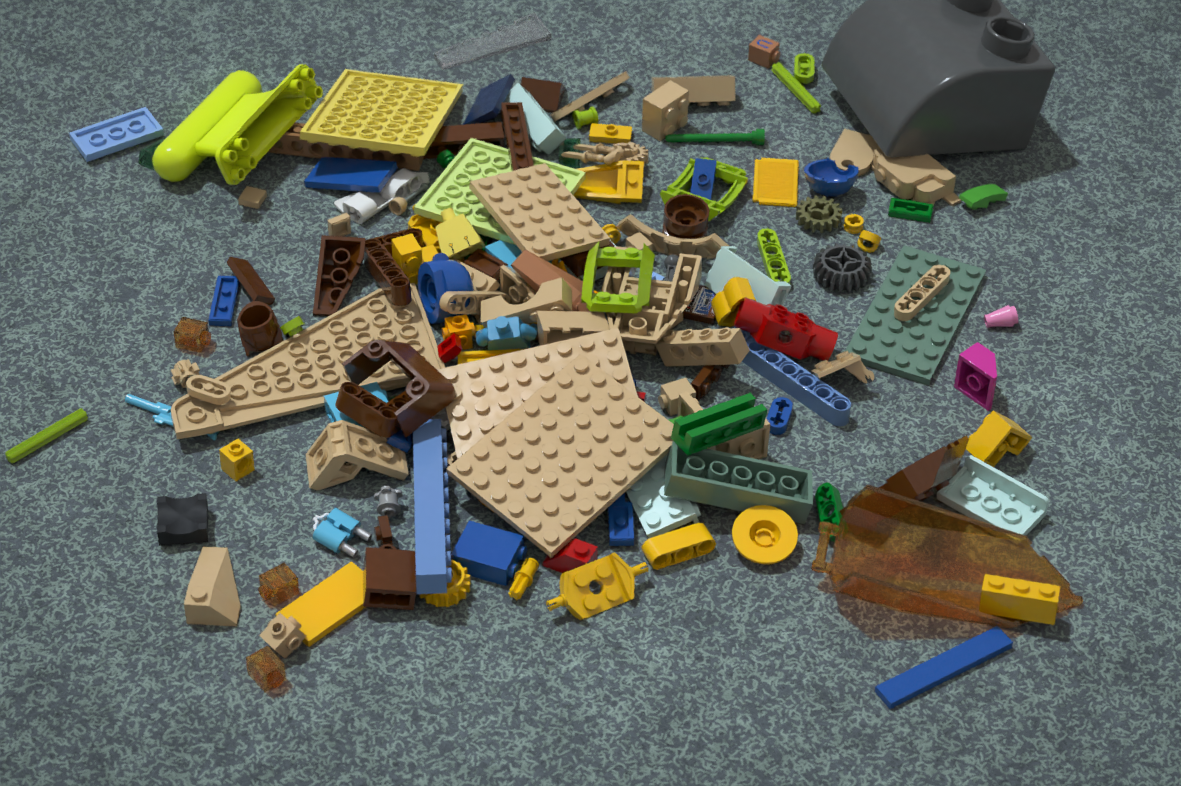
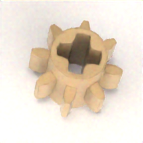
M189 359L177 362L174 369H171L174 384H181L182 388H187L186 381L188 378L200 375L197 363L191 364Z

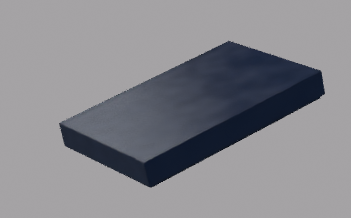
M509 74L482 88L463 125L484 123L498 116L501 110V103L505 102L515 78Z

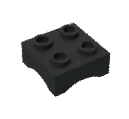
M206 493L179 499L167 496L157 497V536L159 546L208 542V503Z

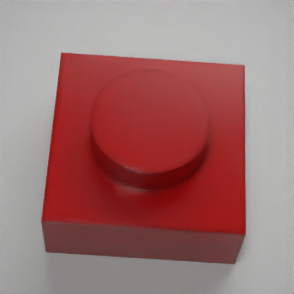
M455 333L437 346L439 358L444 363L456 358L462 351L461 339Z

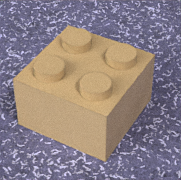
M670 80L643 98L642 131L661 141L668 134H672L680 127H684L688 121L689 90Z

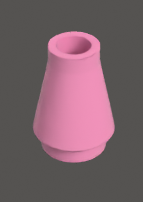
M1007 305L984 315V322L987 328L1013 327L1014 324L1018 323V314L1015 306L1010 307Z

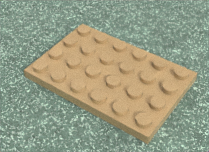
M546 163L470 181L469 189L522 252L526 249L538 257L550 261L591 250L599 240L600 247L607 246L610 243V237Z

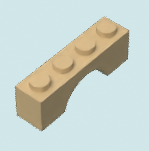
M561 277L541 283L538 292L530 300L522 304H509L502 295L482 300L481 324L487 328L488 320H493L500 316L506 318L520 317L523 323L530 324L537 322V311H572V289Z

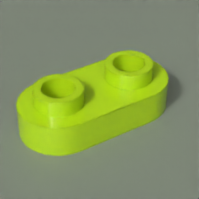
M801 53L795 56L794 77L801 84H808L814 80L815 60L812 55Z
M298 316L282 325L280 329L285 336L290 335L292 337L303 331L302 327L306 324L302 317Z

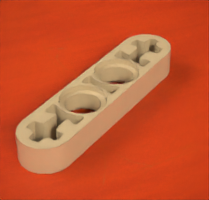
M935 265L926 272L895 303V318L900 321L911 320L948 284L950 278L949 268L944 265ZM924 285H929V286H932L933 288L927 289V288H924L923 286H924ZM911 297H919L921 300H913Z
M448 291L442 295L439 305L443 311L450 314H481V301L485 297L489 299L502 295L509 304H511V298L500 291ZM470 297V303L465 308V302Z

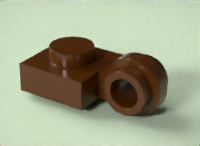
M379 516L378 526L374 527L376 541H381L380 548L396 549L392 542V532L388 516Z

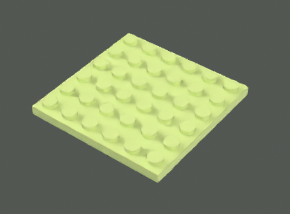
M471 138L414 206V214L444 222L441 212L447 208H453L456 216L464 214L477 233L516 245L469 189L470 181L512 171L508 149ZM532 156L534 166L546 163L572 195L575 194L586 178V172Z

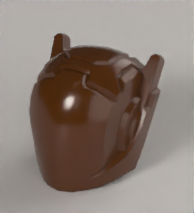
M252 301L241 310L237 323L246 356L250 355V351H265L284 341L278 319L269 305L260 301Z

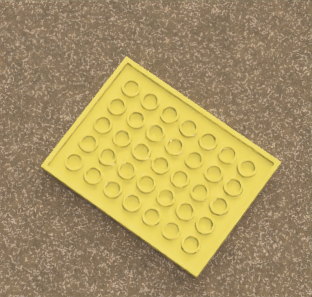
M345 69L301 129L300 139L307 140L309 143L323 142L331 146L346 145L353 149L361 147L368 148L371 151L384 150L392 154L407 153L414 157L424 156L462 94L463 84Z

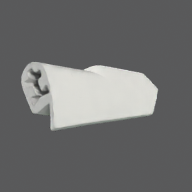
M403 168L391 176L380 193L358 191L336 200L334 205L341 213L347 212L350 219L354 222L363 224L386 208L395 197L405 199L418 190L421 184L430 183L428 173L412 172Z

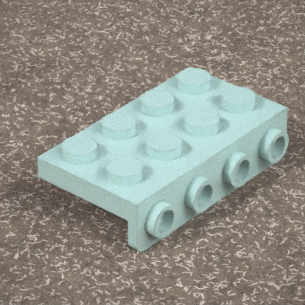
M668 454L626 491L648 539L669 532L691 521L694 524L699 523L697 517L701 516L696 502L691 504L689 500L664 495L665 461Z
M972 455L966 457L964 467L949 480V485L937 492L936 498L1017 545L1046 516L1049 503L1048 498Z

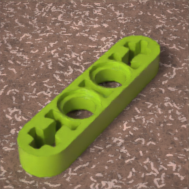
M761 229L757 234V245L767 276L775 282H780L778 279L780 277L781 282L785 281L790 284L791 276L776 232L772 229ZM773 251L776 254H767L766 252ZM777 265V266H780L781 268H779V269H774V268H772L771 266Z

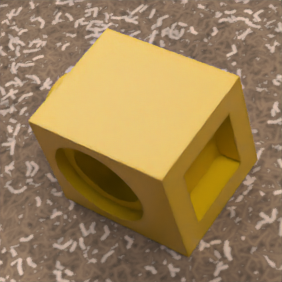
M236 439L219 449L221 469L235 482L255 470L253 451L240 439Z

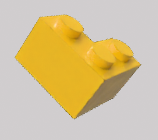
M413 234L391 239L393 259L408 277L410 283L418 284L420 266L424 262L432 261L433 256L438 254V251L434 245L421 248Z
M993 410L991 414L984 418L978 430L970 435L966 450L977 459L995 467L1007 451L1019 455L1032 437L1015 421Z

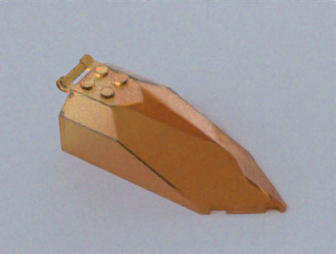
M866 485L853 496L846 505L839 526L829 522L819 523L818 532L820 536L816 559L812 561L811 570L817 573L829 574L832 591L891 610L1005 628H1014L1030 622L989 615L979 611L985 574L1060 586L1057 613L1075 606L1078 607L1083 603V598L1076 596L1070 590V583L1044 555L1040 557L1030 546L1032 542L1027 536L881 488ZM834 535L836 538L831 563L825 562L829 537Z

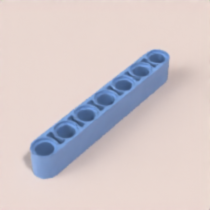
M741 330L750 350L742 360L744 364L832 425L839 427L847 425L851 409V402L847 397L781 352L758 344L749 332Z

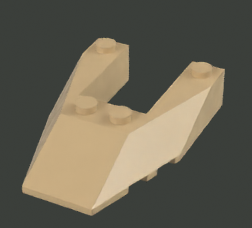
M614 246L616 249H627V247ZM680 253L672 282L651 280L649 306H642V311L636 314L606 312L609 330L619 328L622 340L657 344L697 293L702 277V256ZM608 266L602 292L619 295L621 293L637 295L639 278L634 277L636 268Z

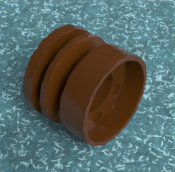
M689 194L676 195L670 198L664 208L662 233L684 239L707 237L710 211L707 203L703 199Z

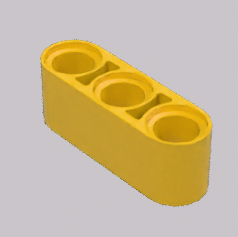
M696 523L646 540L642 545V551L652 568L659 570L710 553L714 550L716 541L703 523Z

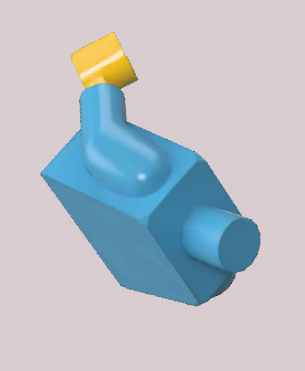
M500 316L496 319L488 320L487 328L483 325H474L476 332L474 338H476L477 344L482 347L487 345L488 350L531 348L530 341L534 340L538 334L537 322L527 325L523 323L520 317L506 318Z

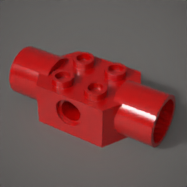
M744 297L733 327L749 332L758 344L800 360L812 356L822 361H828L838 338V332L815 324L803 313L795 314L788 311L782 305H765L747 297Z

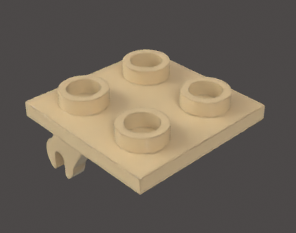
M848 351L837 354L835 356L836 360L831 362L824 360L815 364V369L811 370L814 376L821 378L844 368L863 383L867 384L865 376L867 379L874 380V373L866 369L860 355L853 352L849 353Z

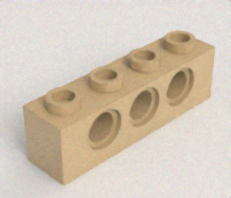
M728 327L722 329L706 328L703 330H667L658 343L655 344L665 366L740 364L750 351L741 329Z

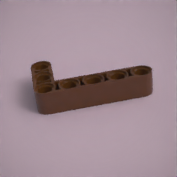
M417 228L366 240L364 265L392 304L396 306L410 304L412 297L410 281L392 257L391 239L413 234L422 248L424 247L422 230Z
M344 382L341 384L335 406L339 411L376 435L389 438L401 430L394 413L411 399L406 391L386 403L353 382Z

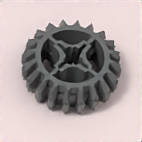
M835 243L833 247L827 245L826 249L821 248L814 258V278L817 279L818 284H823L824 288L830 287L831 291L838 289L840 293L842 290H846L848 293H850L851 289L858 291L859 287L864 288L865 284L869 282L870 275L872 274L871 258L867 257V252H861V248L855 249L853 245L846 246L845 243L843 245Z

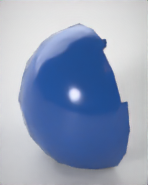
M827 158L807 164L804 167V172L808 185L815 192L826 197H836L847 193L857 181L859 169L857 166L849 165L847 170H840L834 160Z

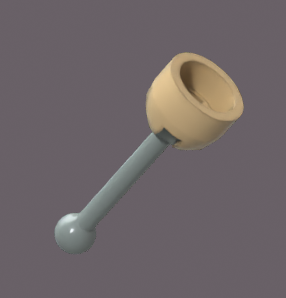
M421 184L418 190L405 199L402 197L392 199L389 202L390 211L398 216L404 213L407 209V202L422 191H427L429 189L428 184Z

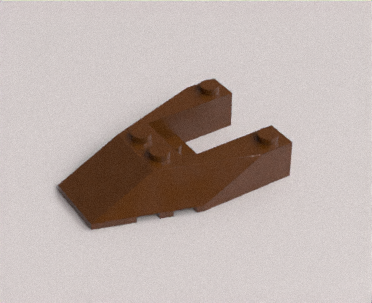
M967 435L900 470L886 480L887 483L840 510L854 536L862 531L867 535L878 528L876 523L911 502L915 504L920 500L924 501L934 494L932 491L934 488L939 491L949 485L948 479L956 475L969 441Z

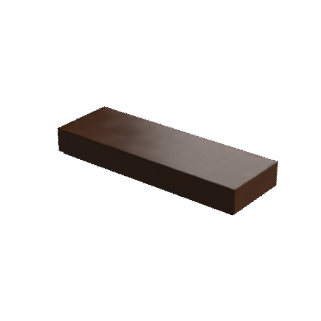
M229 257L227 265L252 300L272 305L275 297L248 260Z

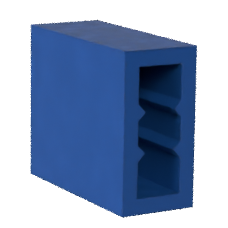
M468 521L451 553V560L460 562L463 568H467V574H470L472 577L507 586L510 578H514L518 570L519 561L524 560L527 547L524 546L523 535Z

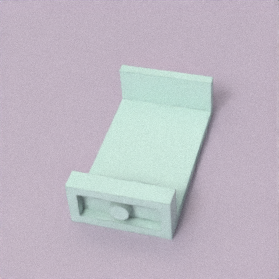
M721 246V249L716 254V260L707 274L704 284L706 287L717 294L723 291L729 279L733 277L746 278L757 302L765 305L771 304L775 306L778 304L783 306L792 287L785 281H773L737 256L735 253L738 248L735 246Z

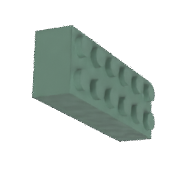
M672 442L665 461L664 495L738 511H744L758 505L773 506L786 512L794 522L805 524L813 506L812 471L711 449L687 455L675 442Z

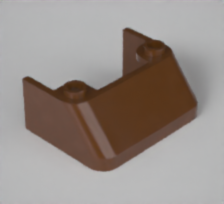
M373 340L344 361L342 366L349 381L357 385L389 361L394 363L411 379L406 386V393L411 400L394 413L402 434L407 437L455 399V388L447 378L410 344Z

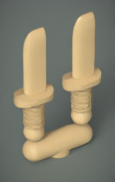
M598 143L595 146L577 144L573 146L574 149L586 152L568 151L561 154L563 157L581 159L584 163L589 161L604 162L608 165L614 161H619L620 157L624 155V150L622 148L615 149L614 147L604 146L602 143Z

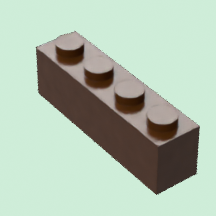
M502 122L442 126L424 155V159L437 158L444 150H449L456 157L471 138L504 148Z

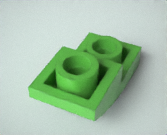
M988 184L960 194L959 199L965 202L968 208L977 210L978 208H987L989 202L1006 201L1008 193L996 184Z

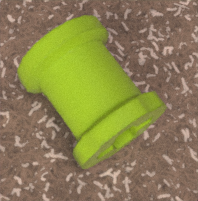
M590 107L589 110L581 112L578 110L573 111V121L577 129L591 123L598 124V114L595 107Z

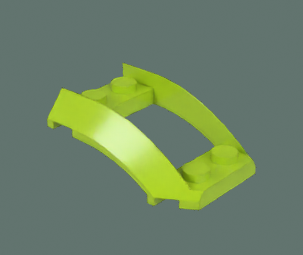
M689 159L685 170L676 181L667 187V191L662 190L660 192L664 205L670 198L676 195H695L687 192L692 185L694 159ZM717 161L715 177L721 178L724 182L733 185L718 202L695 195L703 199L709 207L708 222L730 207L739 196L748 180L745 170Z
M599 240L588 252L581 303H586V308L593 312L636 314L642 311V306H649L655 254L645 243L643 250L636 248L623 250L614 247L601 249ZM597 266L640 268L638 294L593 293Z

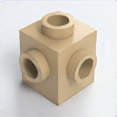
M281 613L273 618L259 635L284 658H287L293 650L297 649L301 641L306 637L299 630L302 625L295 618L290 616L287 619Z

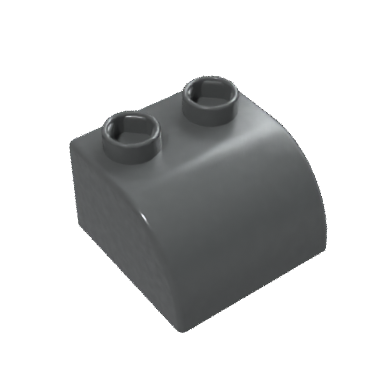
M867 0L839 28L822 62V68L880 149L888 157L1026 149L1055 73L1054 64L1034 41L1035 34L1032 28L1016 19L1001 0Z

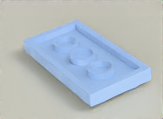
M143 107L70 132L69 135L75 147L84 159L89 162L164 136V132L149 110Z

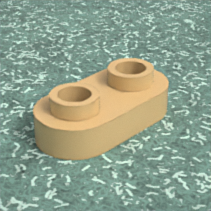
M194 375L186 381L187 393L192 397L216 405L225 404L231 399V388L227 383L204 375Z

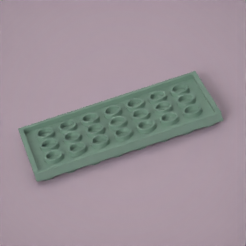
M903 245L845 351L860 355L861 361L865 366L930 385L986 275V270ZM935 265H944L949 268L950 278L948 284L911 320L900 321L895 318V303L926 272ZM924 285V286H923L924 288H927V289L933 288L932 286H929V285ZM911 297L913 300H921L919 297Z

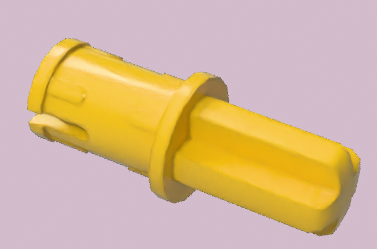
M526 558L520 571L515 573L514 582L508 593L511 598L515 600L521 599L526 588L533 583V576L539 568V563L535 559Z

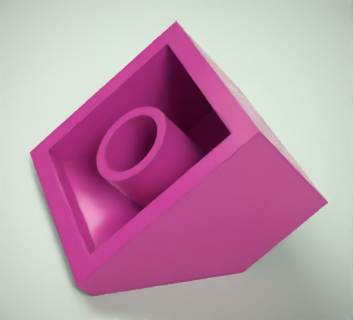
M977 342L959 354L954 388L987 411L991 410L997 380L995 354Z

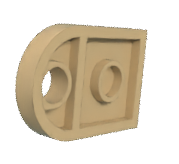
M844 129L830 154V160H834L836 166L843 171L848 169L844 166H857L859 169L858 176H861L870 170L874 150L878 147V144L871 135Z

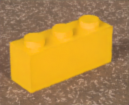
M985 574L979 613L1055 625L1060 586Z

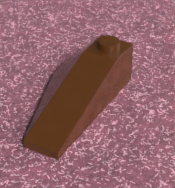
M321 236L313 315L330 316L339 310L364 260L366 238Z

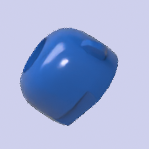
M438 253L433 256L432 261L424 262L419 268V297L428 321L431 324L443 323L445 326V318L464 315L450 314L443 311L439 303L445 292L474 291L472 279L465 266L457 261L449 260L448 256L444 253ZM470 297L465 302V308L470 303Z

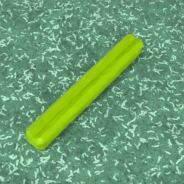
M780 62L773 64L772 72L813 114L820 112L821 104Z
M80 408L6 451V459L11 464H14L87 421L86 411Z

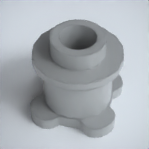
M390 486L381 487V490L374 494V499L379 501L377 512L382 516L387 515L388 518L397 515L401 511L398 498L403 496L402 490H395Z

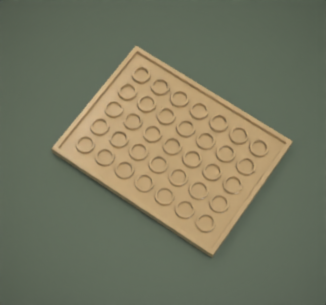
M619 328L437 369L453 384L456 391L455 399L446 406L457 459L579 354H582L638 397Z
M579 354L447 468V474L552 558L669 453L672 442H674L671 439L674 424L582 354Z

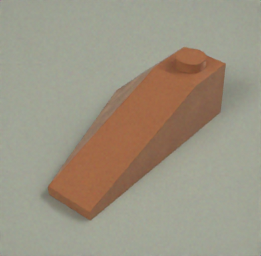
M526 249L510 265L536 293L541 283L562 277L572 289V311L593 312L586 308V303H581L583 281Z

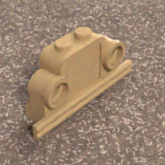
M879 146L875 148L871 168L875 172V178L899 198L905 200L912 198V201L933 205L941 198L951 206L962 202L954 193L956 176L929 154L888 157Z

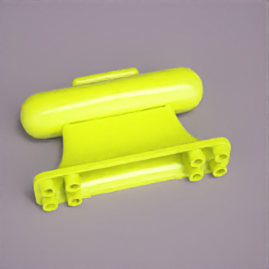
M299 64L275 89L268 92H262L261 82L252 73L238 70L229 74L155 149L152 157L154 170L162 179L170 182H179L186 179L206 157H215L227 184H239L288 129L307 110L311 109L318 98L322 97L323 90L320 86H317L314 80V70L306 64Z

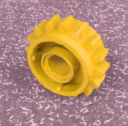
M451 560V566H446V568L451 567L452 583H447V593L419 594L420 598H425L427 604L431 603L436 607H449L459 604L461 599H466V592H470L471 582L470 574H467V568H463L460 562Z

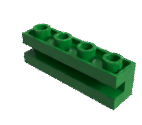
M751 393L676 419L671 439L687 455H691L763 428L768 409L762 404L754 407L756 398Z

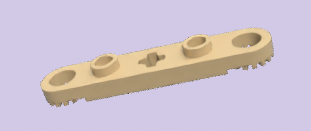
M626 71L557 110L550 115L555 122L572 111L578 110L581 112L585 109L583 105L600 95L605 98L614 92L612 88L630 78Z

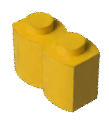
M740 277L729 279L723 291L718 292L712 299L711 306L718 325L727 327L734 325L737 312L744 297L756 301L748 279Z

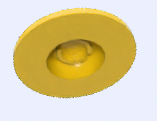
M758 505L744 510L736 518L732 528V540L738 552L746 559L758 564H775L785 560L794 551L798 540V532L794 521L786 512L773 506Z

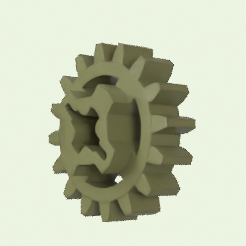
M817 195L813 199L806 197V201L801 200L800 205L796 207V220H799L798 225H804L805 230L811 228L812 232L819 230L823 233L826 229L831 232L832 227L838 228V223H841L842 208H839V203L833 204L834 199L826 200V196H823L822 199H819Z

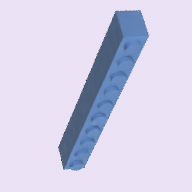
M429 419L413 432L417 594L447 593V583H452L451 567L446 568V566H451V551H446L451 550L450 535H445L450 534V520L444 519L449 518V503H444L449 502L448 488H443L448 487L447 443H442L447 442L446 428H441V419Z

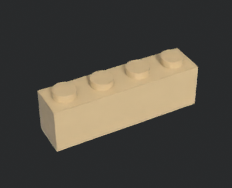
M735 76L652 77V92L670 80L689 90L688 106H690V102H698V106H708L710 102H718V105H730V101H735Z

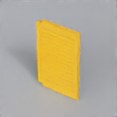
M756 159L754 166L753 202H759V205L797 207L799 160Z

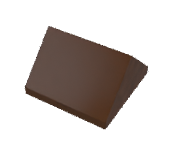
M526 77L521 78L520 85L533 96L545 112L554 113L559 109L566 90L562 83Z

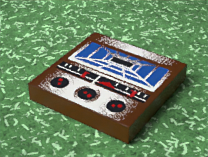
M699 285L694 298L682 312L683 318L714 324L716 317L711 301L716 293L706 286Z

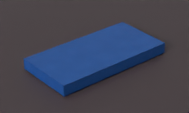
M322 157L304 180V184L307 188L380 193L398 167L396 161Z

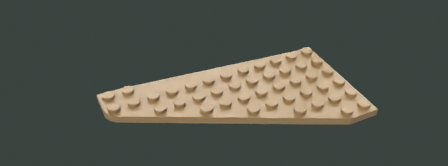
M410 283L412 301L408 305H393L384 291L379 288L215 378V380L227 383L231 388V399L225 404H212L192 397L189 394L177 399L171 407V419L176 439L213 434L218 431L325 406V395L339 392L342 383L350 382L342 363L373 340L408 343L436 369L446 368L444 362L439 358L437 343L415 283ZM389 361L360 383L359 386L377 382L381 390L389 391L407 386L411 379L394 363Z

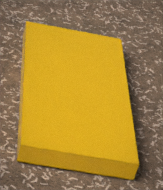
M351 561L275 615L277 616L281 613L287 619L290 616L295 618L302 625L299 630L306 635L302 642L308 647L312 646L365 608L363 607V570Z

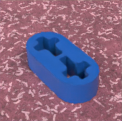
M779 397L773 400L767 416V421L770 423V434L781 435L787 430L793 407L792 401L788 398Z

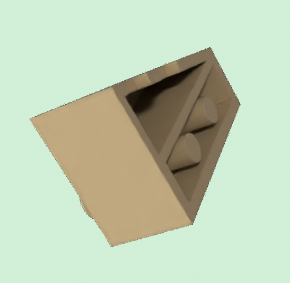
M537 311L540 346L609 330L604 312Z

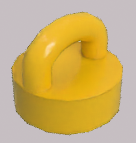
M863 230L857 242L858 247L864 252H874L880 244L881 237ZM863 241L871 243L873 246L866 247L863 245Z

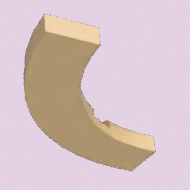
M631 214L621 220L616 226L628 237L640 232L653 243L654 251L666 255L675 254L679 256L681 253L712 259L716 258V254L721 249V246H729L715 233L698 239L669 236L648 227Z

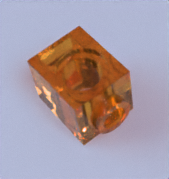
M285 563L259 575V594L263 600H268L274 607L299 594L298 577Z

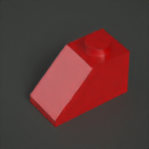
M576 538L572 539L552 558L547 555L542 566L560 573L573 570L597 560L598 546Z

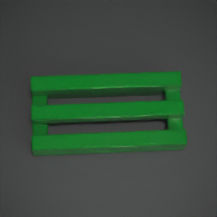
M891 198L888 216L930 223L933 204Z

